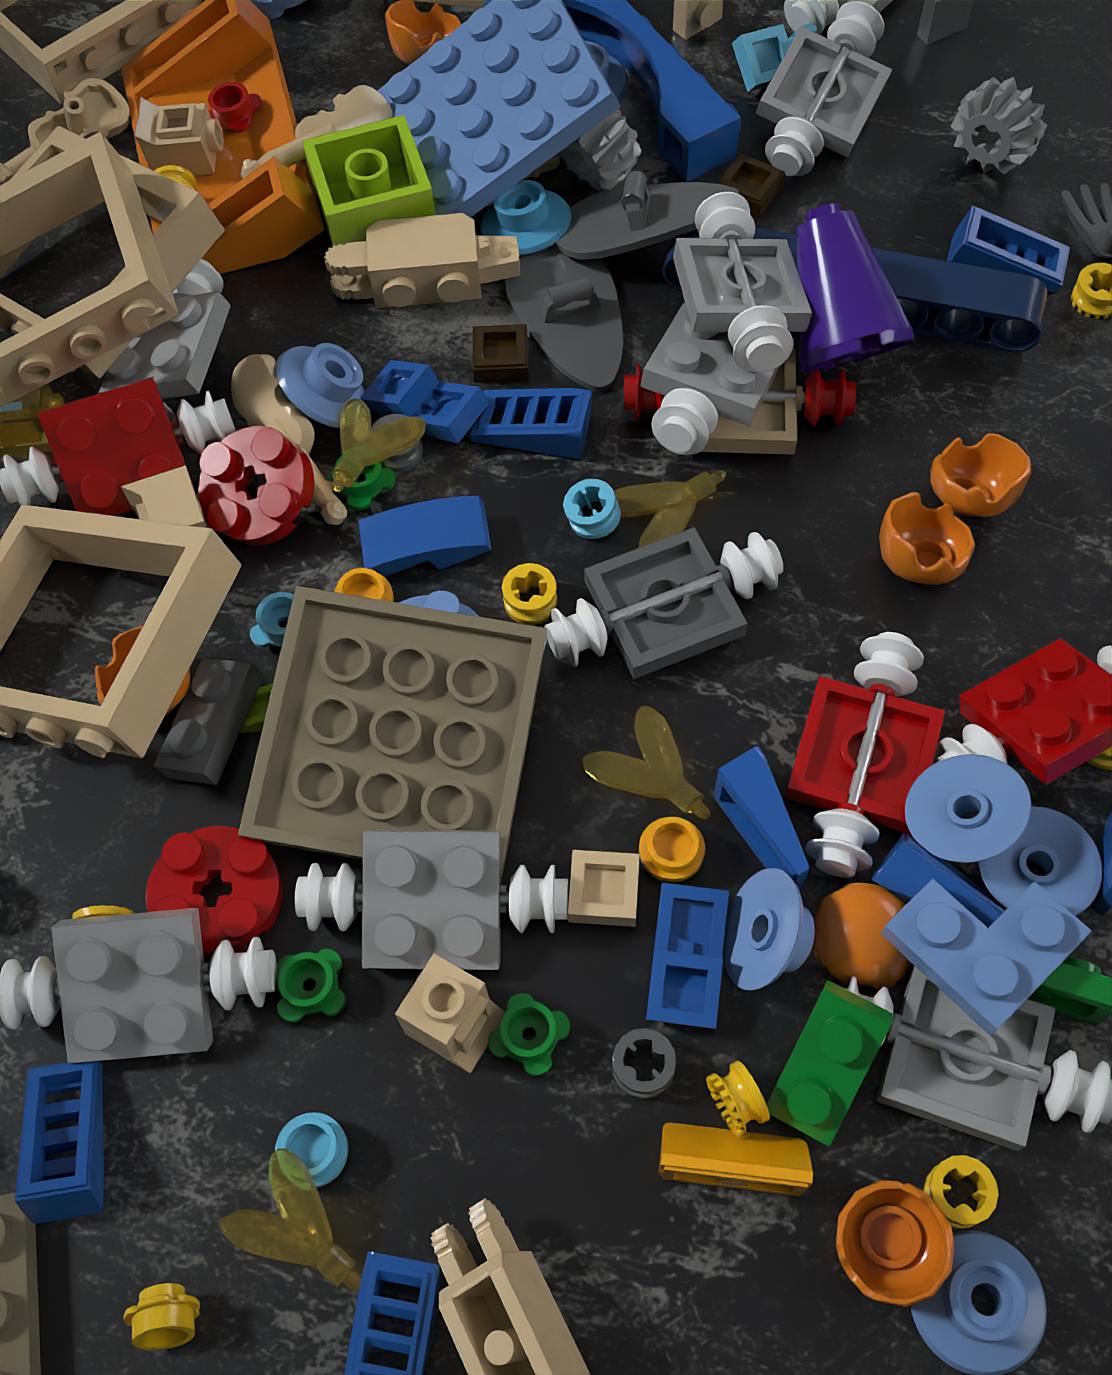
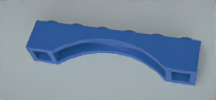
M562 0L584 41L594 42L604 47L608 55L615 58L633 74L649 94L658 119V153L685 182H689L737 157L741 117L736 108L723 100L709 85L704 75L697 73L680 56L677 48L673 44H668L652 27L650 21L644 15H640L626 0Z

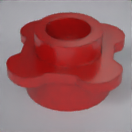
M226 82L218 85L210 92L208 97L211 118H217L221 127L234 133H242L248 130L251 126L252 115L262 107L260 96L256 93L248 94L246 87L237 82Z

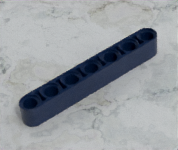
M755 227L753 239H787L797 268L796 234ZM697 229L672 238L662 270L664 279L668 284L681 291L673 260L676 239L699 238ZM872 248L913 328L914 334L1012 352L1029 350L1041 340L1048 290L1045 284L1038 278Z

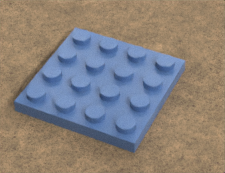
M492 0L485 7L475 11L466 22L443 40L434 43L425 54L403 71L396 73L388 83L377 90L389 103L393 112L392 118L404 115L432 187L436 215L464 213L468 217H472L621 107L562 0Z

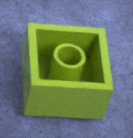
M404 115L302 140L309 173L332 248L333 245L338 246L339 244L345 245L351 242L367 241L366 230L376 221L436 215L432 187Z

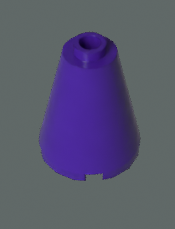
M839 203L823 205L808 211L805 214L807 222L797 227V271L812 312L807 331L798 332L799 362L802 373H811L814 369L819 371L836 367L835 363L851 360L854 363L904 347L909 344L908 341H914L913 328L854 212L851 210L841 211Z

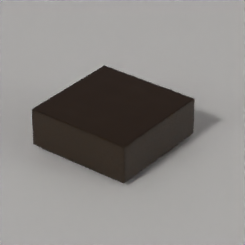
M739 153L716 184H722L739 190V194L748 202L750 215L759 219L783 187L785 171Z
M527 324L473 326L474 382L529 380Z

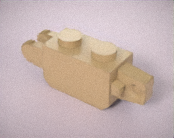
M464 213L376 221L366 230L367 241L351 242L345 245L339 244L338 246L333 245V248H328L329 251L325 252L326 256L324 257L327 270L334 274L331 276L332 280H330L333 294H336L337 298L341 297L342 300L344 298L347 300L350 298L354 300L374 298L376 309L482 299L481 284L520 276V259L516 236L476 235L474 220Z
M485 1198L469 1208V1220L487 1258V1261L478 1267L471 1251L467 1248V1243L463 1236L453 1225L447 1223L432 1233L430 1238L433 1243L431 1245L434 1247V1253L438 1256V1262L449 1285L439 1292V1309L468 1375H590L532 1252L519 1251L509 1228L504 1223V1218H502L500 1211L496 1209L495 1204L493 1205L490 1200L487 1201Z

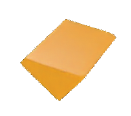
M671 1122L665 1123L663 1126L659 1176H662L663 1180L801 1196L812 1184L813 1170L808 1145L805 1140L800 1138L746 1132L737 1137L733 1134L732 1130Z

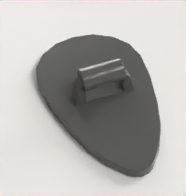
M633 171L627 175L624 188L611 189L594 194L573 205L570 208L572 214L570 226L566 233L555 243L565 256L580 260L599 259L633 251L696 230L695 214L705 199L720 192L739 194V190L722 184L704 182L647 185L646 176L642 172Z
M556 243L535 253L519 255L520 276L505 279L507 301L519 323L527 324L528 335L539 350L559 371L572 381L595 392H604L611 389L621 368L624 343L617 291L608 266L601 258L580 260L565 256L557 248Z

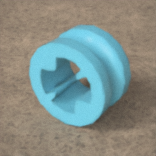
M586 479L572 486L565 495L564 511L572 529L577 535L586 539H598L607 536L618 525L621 511L614 491L608 483L599 479ZM591 502H601L602 511L598 513L593 509L594 516L584 517L581 509L585 505L591 509Z

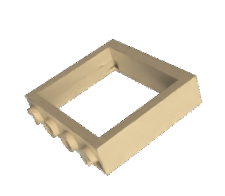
M0 0V11L19 0ZM125 0L43 49L36 45L0 12V48L60 104H63L65 100L63 93L65 91H73L85 79L98 78L103 80L118 71L205 0Z
M57 126L11 179L82 142L86 138ZM121 156L132 171L145 213L162 222L153 233V237L171 292L173 293L225 229L199 192ZM35 239L0 257V278ZM126 266L110 284L128 276ZM0 294V330L2 332H6L11 327L10 330L16 335L44 320L39 315ZM157 302L154 303L156 309L161 307ZM133 339L80 366V368L100 379Z
M101 131L0 185V257L105 201L128 271V276L0 343V408L179 315L132 171ZM157 302L161 307L156 309L154 303Z
M21 505L0 540V651L53 560L169 576V579L101 706L0 686V736L12 738L16 732L28 734L36 741L53 748H61L64 742L76 744L88 753L101 758H105L107 752H114L143 759L242 565L212 528Z

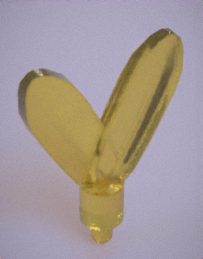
M360 399L349 400L341 410L340 437L343 458L332 472L334 478L331 484L332 489L339 492L344 486L351 487L363 471L364 466L382 461L418 442L425 433L426 421L420 417L400 418L371 433L370 409Z
M717 470L710 475L704 471L685 483L660 482L619 488L614 491L620 507V517H634L656 513L640 538L639 548L683 532L695 510L696 503L716 492V484L723 481L726 474L723 470Z
M642 706L638 709L634 723L637 742L645 761L610 751L593 752L585 755L583 758L584 770L599 783L643 796L668 798L686 815L693 812L700 819H707L710 816L709 808L702 803L703 795L683 778L681 759L670 727L665 718L650 706Z
M277 1149L272 1153L269 1161L268 1179L282 1216L248 1208L234 1211L221 1220V1231L237 1248L249 1253L300 1265L317 1264L315 1268L336 1287L344 1282L353 1292L359 1293L362 1277L353 1270L357 1262L336 1243L332 1245L333 1239L330 1225L313 1178L305 1163L288 1149Z

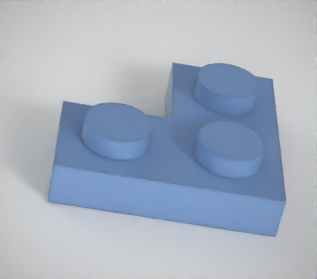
M932 879L885 925L881 935L986 1033L992 1036L1092 930L1035 881L987 928L941 885Z

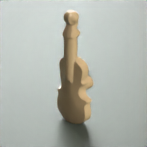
M98 78L85 79L73 91H65L63 93L65 100L62 109L55 112L49 110L44 117L38 118L29 124L30 147L5 164L0 163V185L10 181L57 126L86 139L101 131L108 141L110 137L125 131L130 124V110L126 100L111 84Z
M359 85L345 95L338 94L333 98L334 111L326 112L325 110H320L316 115L305 117L296 126L295 140L270 150L258 161L244 160L240 175L242 178H245L273 156L288 168L306 159L302 140L392 118V109L387 100L378 91L367 85Z
M268 354L247 356L238 363L232 374L231 391L234 406L246 419L249 427L264 426L277 429L307 454L314 473V493L311 502L322 508L320 513L327 524L339 525L346 518L347 509L333 493L335 488L333 483L324 479L309 456L314 442V429L308 420L309 416L298 409L284 393L276 374L277 362L272 356Z

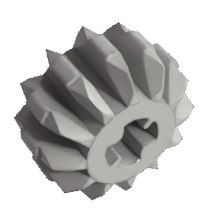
M1014 76L1004 80L1002 84L992 77L990 80L984 81L974 91L971 90L962 99L961 105L958 108L959 112L955 115L951 127L959 133L954 147L965 148L968 152L966 163L978 160L981 162L984 174L994 170L995 167L1005 174L1009 170H1013L1017 164L1021 165L1024 161L1027 162L1036 152L1037 145L1044 136L1045 129L1048 126L1039 119L1043 115L1042 112L1045 105L1032 103L1030 100L1033 87L1021 92L1017 90Z
M615 111L557 153V156L564 159L568 165L567 170L575 172L580 182L588 181L592 188L596 190L602 188L611 190L617 183H622L631 172V168L636 164L637 158L642 151L636 142L638 137L636 131L631 129L625 122L626 116H620Z

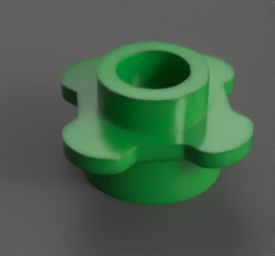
M354 449L344 453L337 460L335 469L327 474L326 481L333 483L335 487L333 491L341 492L348 499L350 508L364 510L371 506L372 499L382 490H390L394 487L396 477L392 469L382 468L380 459L375 453L366 449ZM366 478L363 482H356L359 479Z
M322 949L318 953L303 952L294 956L286 955L277 962L278 987L282 995V999L277 1005V1010L284 1020L295 1023L300 1021L304 1015L319 1012L327 1016H334L344 1008L346 996L339 989L337 975L342 968V960L335 951ZM308 980L316 981V987L312 991L304 990V984Z
M526 993L516 994L507 1002V1011L503 1015L500 1028L490 1033L488 1039L489 1048L497 1058L509 1056L524 1064L525 1071L529 1075L541 1076L551 1069V1054L558 1041L565 1039L569 1035L570 1022L563 1012H551L543 1004L534 1001L531 995ZM528 1028L534 1029L536 1032L535 1038L533 1040L524 1039V1030Z

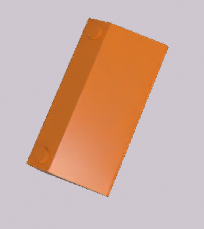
M205 0L121 67L134 137L140 97L157 106L206 103L208 111H210L211 108L208 103L210 92L220 84L237 82L246 87L248 94L256 93L262 100V107L252 115L251 126L248 130L242 133H234L221 127L224 146L222 151L217 152L215 174L194 176L197 186L196 191L200 193L225 229L201 258L209 262L219 274L285 258L325 230L306 159L287 168L280 160L273 156L245 178H242L240 175L244 160L258 161L270 150L295 140V129L297 126L270 20L250 0ZM135 137L139 163L150 169ZM150 216L154 233L162 222Z

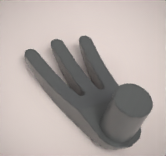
M1107 183L1100 185L1102 217L1095 205L1088 185L1082 184L1080 186V197L1085 216L1077 206L1071 193L1068 190H1063L1061 201L1079 236L1096 256L1103 259H1111L1112 198L1109 185Z

